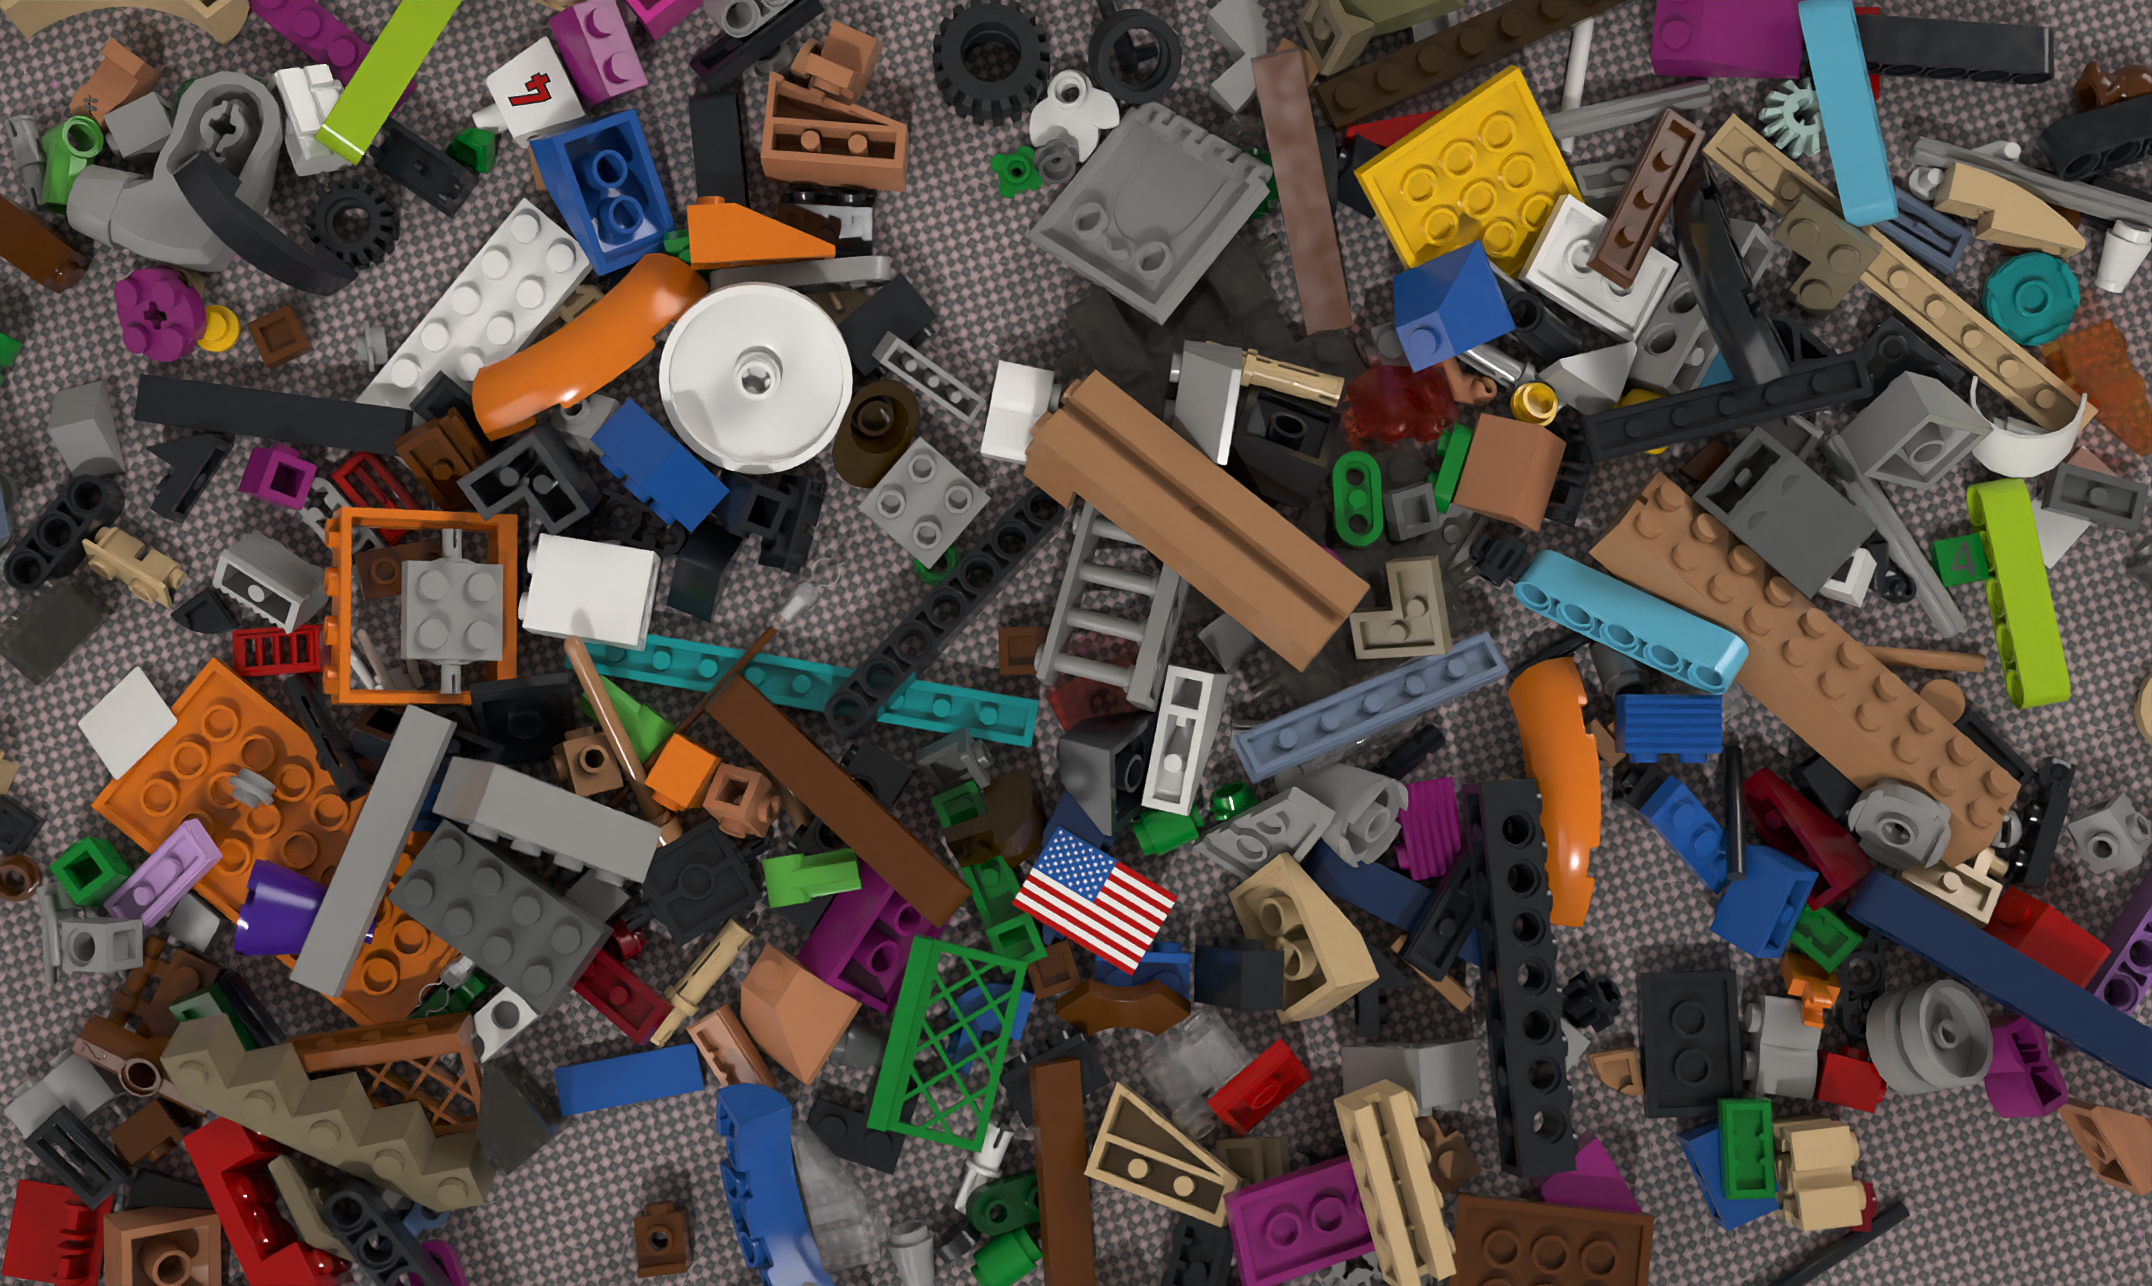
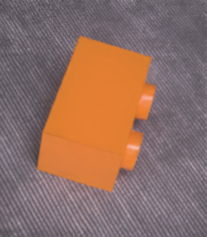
M674 733L644 784L655 790L651 796L652 799L675 812L677 810L684 812L686 808H700L720 763L727 764L729 759L690 736Z

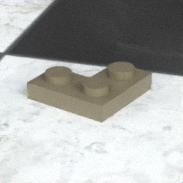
M1805 194L1800 196L1775 228L1772 235L1773 238L1809 260L1789 285L1784 297L1824 322L1877 258L1883 246Z
M1438 555L1396 558L1388 561L1386 569L1392 606L1358 608L1349 615L1356 659L1445 655L1453 650Z

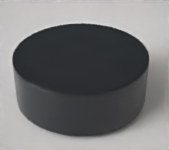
M966 1217L953 1225L938 1239L934 1245V1250L944 1263L954 1262L977 1243L981 1237V1232L973 1227Z

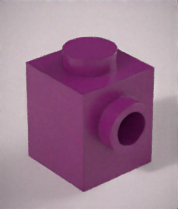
M273 442L271 449L253 447L237 491L280 508L302 511L318 466L299 459L300 451Z

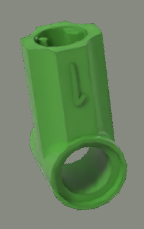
M86 116L71 117L51 127L44 134L42 141L43 149L47 156L41 205L48 208V211L67 215V199L76 177L85 167L91 164L94 165L95 156L102 150L104 144L103 133L96 122ZM67 133L72 134L77 139L79 151L70 145Z
M601 674L602 683L640 762L643 764L676 727L645 703L641 705L607 676ZM584 691L576 706L601 726Z
M852 848L826 851L810 856L800 853L762 860L770 908L813 901L812 897L863 888L860 860L858 854Z

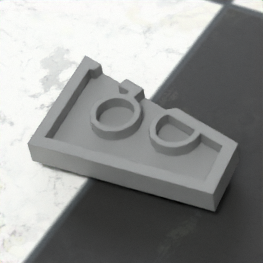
M1293 786L1200 833L1192 848L1243 880H1247L1280 853L1288 852L1299 864L1328 828L1336 812L1319 802L1315 797Z

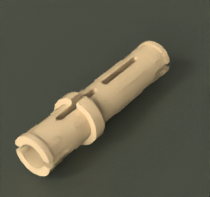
M1206 340V343L1221 345V344L1214 343V342H1211V341H1209V340ZM1255 349L1242 350L1240 385L1248 387L1250 383L1336 408L1344 383L1343 377L1320 373L1312 369L1257 355L1258 350Z
M731 917L721 929V932L691 965L686 974L675 986L669 985L664 991L665 999L675 1007L652 1036L651 1042L663 1047L688 1015L693 1016L698 1011L699 1007L697 1004L731 965L741 950L755 937L745 925Z

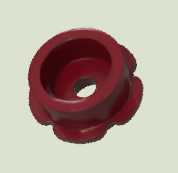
M616 918L613 921V925L610 926L614 929V932L606 941L610 953L622 963L629 959L639 960L642 947L646 945V938L642 928L638 927L630 933L626 928V925L630 922L623 923L621 918Z

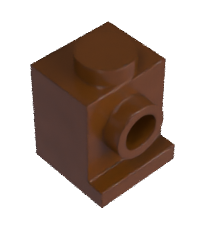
M158 1097L111 1131L109 1135L116 1143L114 1150L118 1158L126 1166L133 1167L140 1161L148 1158L152 1163L159 1161L178 1147L177 1143L183 1141L182 1138L198 1130L199 1127L184 1107L163 1097Z
M672 1200L645 1204V1211L639 1212L633 1218L638 1258V1278L686 1273L693 1265L687 1206L674 1208ZM660 1231L667 1236L668 1244L666 1247L660 1248L654 1245L652 1240L654 1232Z

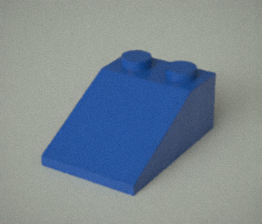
M635 108L610 112L529 141L546 189L598 276L638 262L644 254L666 251L663 241L664 233L677 231Z

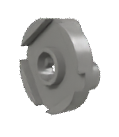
M1892 778L1880 779L1874 787L1864 790L1849 813L1848 825L1851 832L1855 827L1857 833L1862 838L1858 845L1876 861L1895 869L1910 870L1913 864L1927 863L1925 868L1935 865L1943 856L1951 839V829L1948 823L1951 819L1949 808L1942 802L1932 800L1923 793L1903 786ZM1895 823L1904 826L1906 829L1903 832L1894 828Z

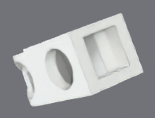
M508 987L503 988L473 1016L475 1029L471 1034L480 1067L499 1053L533 1022L544 1015Z

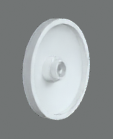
M766 282L731 284L712 291L697 300L683 313L672 328L662 353L659 370L662 403L672 426L682 440L707 461L731 471L747 474L781 472L796 467L814 457L836 435L852 396L853 378L850 354L846 342L834 321L819 305L805 295L782 285Z

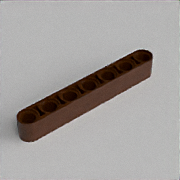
M735 671L703 706L721 726L933 925L940 929L973 892L952 869L741 673Z

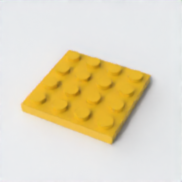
M1509 65L1353 171L1406 271L1480 239L1487 258L1510 278L1517 281L1559 196L1570 194L1584 203L1520 68Z

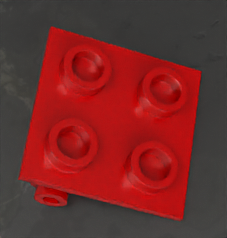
M19 1179L1 1275L55 1284L54 1286H98L104 1257L103 1215L112 1213L115 1194H110L96 1209L92 1210L68 1186Z

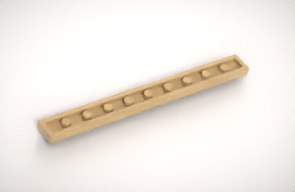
M1734 113L1700 151L1703 156L1781 219L1785 217L1800 196L1805 194L1845 220L1841 200ZM1868 225L1857 228L1883 245L1880 254L1858 279L1859 283L1973 376H1978V380L2032 424L2049 429L2052 433L2061 430L2074 420L2081 396L1873 226ZM2087 400L2078 434L2099 411Z

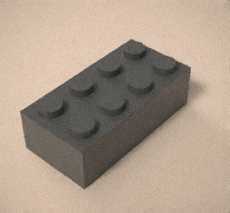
M444 818L386 899L543 1014L558 1009L614 932V929L492 840L467 832L469 828L467 824L450 818Z

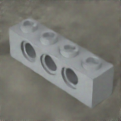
M1729 218V227L1733 239L1739 246L1755 288L1777 250V246L1757 223ZM1683 265L1674 277L1671 286L1636 345L1638 350L1626 380L1634 389L1644 388L1667 396L1697 389L1719 352L1695 299Z

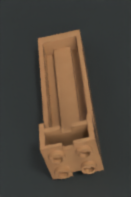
M1096 369L1084 382L1077 378L1061 397L1060 401L1065 404L1062 409H1058L1054 414L1046 411L1031 429L1030 434L1034 438L1024 453L1028 456L1023 475L1066 509L1073 504L1076 493L1302 673L1358 606L1371 586Z

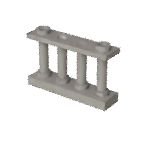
M1085 501L1084 508H1079L1074 518L1073 534L1076 537L1046 643L1040 644L1036 652L1034 668L1037 671L1036 678L1049 687L1057 688L1061 672L1121 686L1124 687L1125 693H1128L1126 700L1136 708L1155 712L1190 583L1165 563L1161 573H1156L1154 577L1092 563L1100 536L1137 545L1141 544ZM1087 581L1149 595L1150 600L1153 601L1149 618H1144L1142 622L1081 609L1080 605ZM1074 627L1137 641L1140 651L1136 665L1132 664L1129 668H1124L1067 654Z

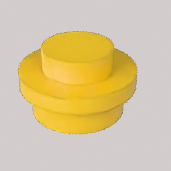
M221 305L205 307L206 332L203 339L196 341L197 344L207 351L215 353L231 349L237 343L241 334L239 318L233 311Z
M1526 383L1515 390L1511 397L1510 406L1516 420L1546 427L1556 416L1558 400L1555 392L1546 384Z

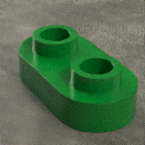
M1455 423L1453 431L1443 430L1435 456L1444 458L1440 472L1430 470L1427 482L1432 483L1437 512L1445 515L1474 429L1459 423Z
M1352 451L1341 456L1331 470L1333 527L1337 538L1343 544L1352 548H1363L1373 543L1383 529L1381 477L1379 466L1373 457L1364 452ZM1355 469L1361 473L1362 483L1360 485L1354 486L1347 482L1346 472L1348 470ZM1358 516L1364 520L1365 530L1363 532L1355 533L1350 529L1349 520L1351 517Z

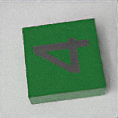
M1980 533L1928 543L1934 572L1944 587L1990 579Z

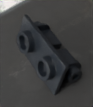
M783 474L778 489L792 497L775 539L762 538L759 565L778 568L781 571L794 575H799L801 567L806 568L814 536L801 532L800 528L802 523L813 527L817 526L822 504L826 496L822 494L823 484L814 482L809 477Z

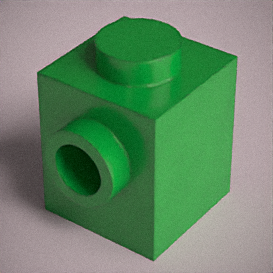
M89 836L70 845L64 851L63 856L49 866L77 905L92 907L103 905L134 873L110 840Z

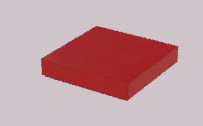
M1279 1038L1206 1102L1238 1137H1242L1304 1085L1312 1075L1285 1042Z

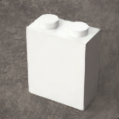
M540 533L538 545H532L528 556L527 570L528 573H532L529 592L524 591L519 602L518 617L520 620H523L522 627L532 634L562 639L575 635L587 643L644 652L661 558L654 551Z

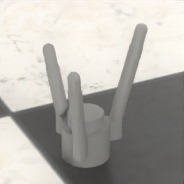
M60 881L36 888L42 922L45 985L47 987L55 985V966L61 964L58 924L79 919V909H83L87 918L100 917L95 907L77 905ZM128 969L117 971L121 978H127L129 975Z

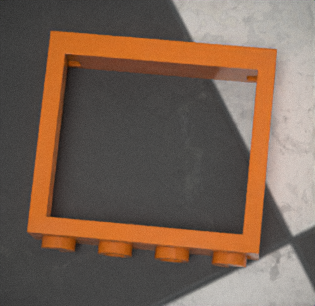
M340 507L333 512V519L326 520L325 546L333 548L332 567H326L324 593L325 596H332V616H325L323 626L324 644L331 645V664H325L323 670V691L325 694H331V705L410 704L415 706H472L470 691H462V694H440L441 690L350 689L352 527L430 531L461 529L463 532L487 533V564L503 565L502 661H486V682L516 678L518 515L496 514L487 521H484L479 513Z

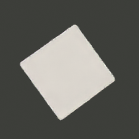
M137 666L79 721L78 726L114 779L118 780L177 724V719L142 669Z

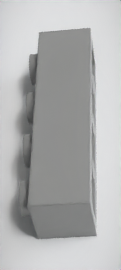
M887 331L871 354L883 365L969 425L986 403V400L890 331Z

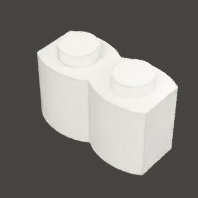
M999 360L981 447L982 457L1026 465L1028 456L1024 453L1034 438L1030 434L1031 429L1046 411L1056 412L1058 409L1062 385L1054 383V371Z

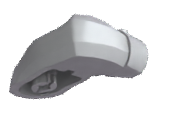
M221 71L195 80L181 96L170 137L159 154L153 177L146 179L144 175L92 164L85 167L76 177L67 199L68 223L74 230L113 249H127L155 263L189 271L220 272L224 270L234 257L235 252L216 236L198 216L181 192L173 174L177 168L202 150L242 181L235 196L262 216L267 209L273 190L283 140V122L278 103L264 84L244 73Z

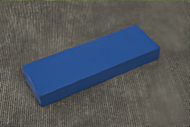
M695 1042L554 1069L562 1117L704 1090L706 1088L700 1051Z

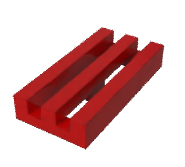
M359 451L330 475L357 507L373 508L347 478L351 472L356 474L385 509H399L361 465L367 460L409 510H425L375 453ZM376 528L390 546H398L402 542V538L416 531L407 529H395L393 531L392 529Z

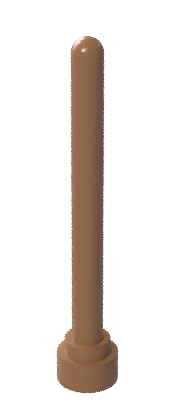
M575 635L569 636L564 642V649L643 811L644 816L641 820L663 828L656 848L667 845L679 838L684 832L676 813L669 812L667 807H662L660 803L651 798L654 789L644 784L648 777L582 639Z

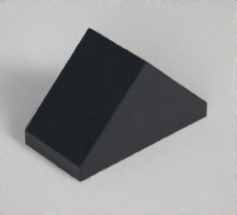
M703 519L676 558L666 605L712 623L746 538L724 530L722 526Z

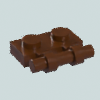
M149 934L143 945V967L131 969L123 987L116 988L110 1000V1004L113 1007L107 1020L124 1028L131 1013L142 1017L135 1034L145 1039L151 1036H164L171 1039L179 1023L169 1009V1006L177 997L218 982L222 978L226 967L203 956L201 957L185 947L177 948L170 962L160 957L167 940L160 936ZM154 974L162 978L152 1000L141 996V993L150 975Z

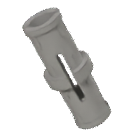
M32 115L11 117L12 120H5L4 126L10 138L15 156L12 164L15 173L21 175L30 210L36 214L52 212L41 205L47 156L41 143L36 119Z

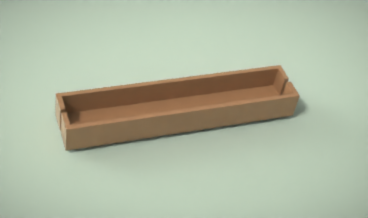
M1658 471L1626 501L1611 521V524L1589 550V554L1623 583L1740 637L1746 643L1749 655L1734 680L1859 789L1864 791L1874 787L1880 779L1892 778L1903 786L1913 788L1930 799L1945 804L1951 812V819L1948 822L1951 829V839L1941 860L1951 869L1991 846L2005 819L2002 815L2009 811L2022 786L2009 772L1999 766L1976 746L1971 739L1961 733L1938 713L1934 707L1916 694L1896 674L1886 668L1859 642L1848 635L1822 610L1818 609L1661 471Z

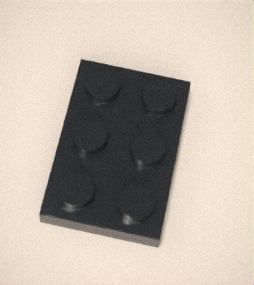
M1712 969L1636 973L1644 1116L1649 1119L1719 1116L1718 1099L1743 1098L1736 970Z

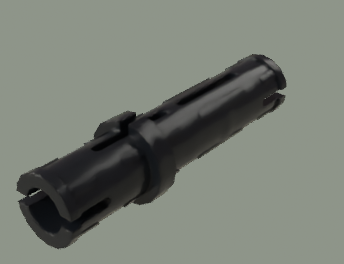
M299 673L291 676L283 683L282 690L288 696L303 728L306 730L317 751L315 758L320 769L328 771L339 791L340 798L344 802L355 801L363 797L369 791L370 784L363 776L354 758L353 744L341 735L330 711L315 688L308 673ZM310 708H312V710H313V712L315 713V715H316V717H317L319 723L321 724V727H320V728H319V726H318V724H317L315 718L313 717V715H312V713H311V711H310ZM330 746L333 747L334 751L336 752L338 758L340 759V761H341V763H342V766H340V764H339L338 760L336 759L335 755L333 754V752H332Z

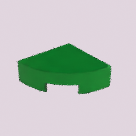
M477 128L463 129L457 133L448 145L446 155L483 174H488L495 165V134Z

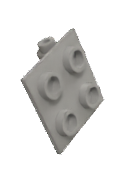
M919 436L858 508L875 525L884 530L924 566L930 569L991 498Z

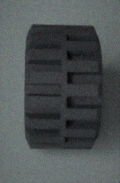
M970 0L971 8L966 10L962 4H959L953 9L954 18L950 20L945 17L940 23L941 34H935L933 40L934 54H932L934 74L938 90H941L944 102L948 107L951 105L955 107L956 115L962 119L970 115L973 118V124L983 126L985 119L992 120L993 127L1003 126L1004 118L1010 117L1012 123L1021 120L1022 111L1026 109L1031 113L1037 105V98L1044 97L1047 90V80L1050 79L1049 43L1046 42V32L1042 24L1036 25V15L1029 9L1022 13L1020 11V3L1015 0H1010L1007 6L1002 5L1001 0H990V3L982 4L981 0ZM996 42L1010 47L1020 60L1016 70L1007 78L996 82L981 81L970 75L964 68L965 59L974 48L981 44Z

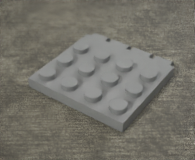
M1152 100L1148 103H1143L1139 109L1131 107L1120 120V124L1106 137L1027 236L1045 252L1160 325H1163L1268 195L1270 190L1266 183L1270 180L1273 169L1268 164L1248 153H1242V150L1214 134H1209L1204 128L1181 115L1177 116L1172 110Z

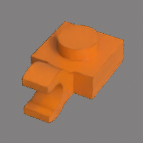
M1786 951L1780 968L1787 994L1795 995L1802 999L1800 1017L1803 1025L1823 1029L1825 1025L1823 1008L1831 1009L1841 989L1836 971L1834 970L1828 975L1808 956Z

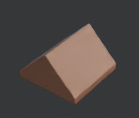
M1478 413L1450 504L1534 533H1539L1567 443L1541 425Z

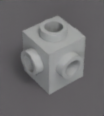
M598 389L569 408L565 409L558 404L553 411L550 422L575 457L586 459L590 455L600 458L604 452L590 439L621 405L609 394Z
M2124 792L2081 808L2067 824L2074 837L2077 853L2084 861L2089 862L2095 874L2113 868L2116 873H2122L2138 866L2143 862L2141 856L2152 844L2151 829L2148 821L2141 813L2135 811Z

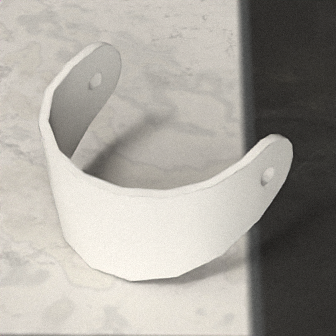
M1973 376L1967 404L1985 419L1976 406L1975 390L1978 376ZM2082 393L2078 412L2074 420L2061 430L2044 435H2019L2000 429L1988 421L1994 431L1971 450L1973 455L1989 470L2009 478L2034 477L2055 468L2070 453L2077 437L2086 406L2087 393Z

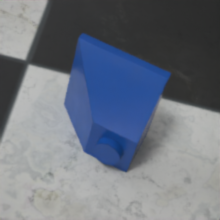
M1480 239L1393 276L1395 329L1413 373L1457 356L1516 329Z

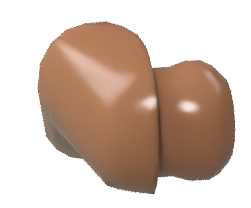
M1455 356L1433 365L1448 397L1453 401L1473 406H1483L1492 401L1497 395L1498 388L1493 379L1463 373Z

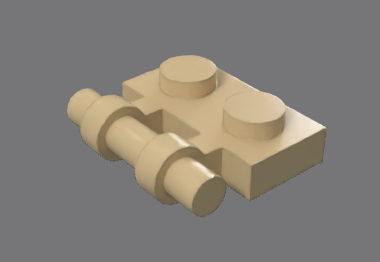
M1988 847L1966 860V865L1961 863L1951 869L1941 859L1935 865L1925 868L1927 863L1913 864L1910 870L1898 869L1894 879L1982 929L1988 925L2003 887L2000 883L1987 877L1986 874L1989 873L2001 879L2007 872L2009 863L1995 856V850Z

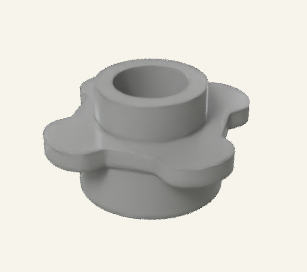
M363 320L364 333H355L358 361H368L369 372H374V365L388 363L384 326L369 327L368 320Z

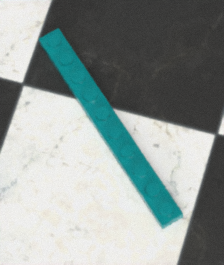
M651 634L647 635L644 652L583 642L598 674L707 693L746 652L745 650ZM566 653L564 668L574 670ZM757 653L740 673L774 704L824 712L826 702L830 696L856 669ZM873 673L868 679L869 687L876 691L887 690L894 682V676ZM915 680L877 722L947 734L966 727L970 735L976 739L1031 748L1039 701ZM847 704L840 707L835 714L860 718L861 711L855 705Z

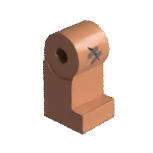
M110 38L100 52L105 58L89 81L75 93L70 105V112L74 117L86 116L94 120L100 127L103 137L110 133L103 116L149 94L162 77L161 73L113 38Z

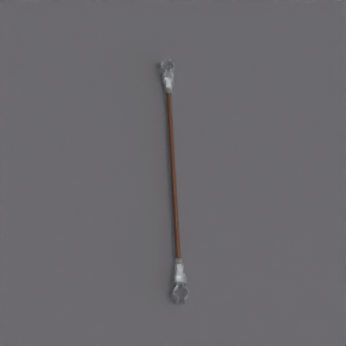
M822 558V559H819L818 561H816V562L814 563V565H813V567H812V577H813V579H814V576H813V568H814L815 564H816L817 562H819L820 560H824V559L831 560L830 558ZM845 563L838 565L839 576L830 585L821 584L816 589L809 583L813 579L809 581L804 579L795 585L790 591L787 601L777 610L774 619L769 623L768 629L642 764L646 774L655 765L673 734L683 735L705 711L703 706L735 671L740 673L777 632L780 633L785 627L791 625L802 612L811 609L820 597L821 593L818 591L820 586L835 584L840 577L839 566ZM628 780L624 787H621L604 806L612 809L617 807L632 790ZM552 862L540 876L548 881L561 866ZM463 954L452 958L442 968L439 976L441 978L440 982H430L425 987L440 985L443 981L450 987L446 991V1006L450 1001V989L456 990L462 987L472 977L474 968L477 965ZM425 987L421 990L419 994L420 1004H417L415 1008L421 1006L424 1002L422 994ZM445 1006L439 1009H429L426 1013V1017L429 1015V1012H438L442 1010Z

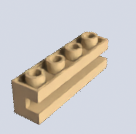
M1384 1079L1334 1099L1384 1281L1391 1286H1422L1419 1277L1427 1273L1438 1280L1456 1274L1452 1254L1456 1252V1247L1452 1235L1442 1221L1440 1209L1443 1208V1199L1438 1187L1431 1181L1427 1166L1431 1162V1155L1426 1142L1418 1133L1415 1118L1418 1117V1107L1412 1094L1408 1090Z

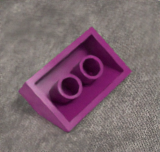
M861 858L860 866L863 888L837 894L796 956V959L826 984L888 1015L899 999L914 936L918 933L938 939L952 916L939 929L922 916Z

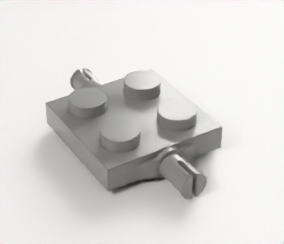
M442 529V558L433 561L407 560L402 562L401 659L426 660L433 664L441 665L440 694H462L461 665L474 661H502L503 565L477 564L468 559H463V530Z

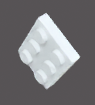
M1570 194L1560 195L1517 279L1622 344L1635 341L1637 345L1655 314L1679 264L1655 248L1650 247L1633 284L1626 289L1621 288L1586 265L1608 219Z

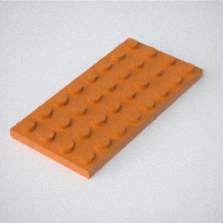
M212 657L170 708V711L177 719V724L120 779L115 780L113 777L90 806L150 855L184 821L197 818L223 857L192 889L237 925L241 906L245 904L249 891L246 887L256 859L271 861L326 886H330L374 783L363 775L370 784L369 791L355 801L344 802L340 798L339 791L328 771L320 769L315 758L317 751L303 726L246 679L237 674L220 658ZM332 750V752H333V754L335 755L336 759L338 760L340 766H342V763H341L340 759L338 758L336 752H335L334 750ZM241 768H246L273 783L276 788L271 795L274 799L271 806L260 803L257 809H253L233 798L231 793L234 787L227 783L230 776L236 777ZM411 831L375 914L378 918L372 944L363 943L340 998L321 993L360 1026L409 1020L419 1008H415V1006L420 1004L419 994L421 990L430 982H440L448 967L461 956L459 951L386 899L434 834V831ZM300 954L274 956L293 970ZM429 985L425 987L422 994L423 1001L428 997V995L432 992L436 985Z

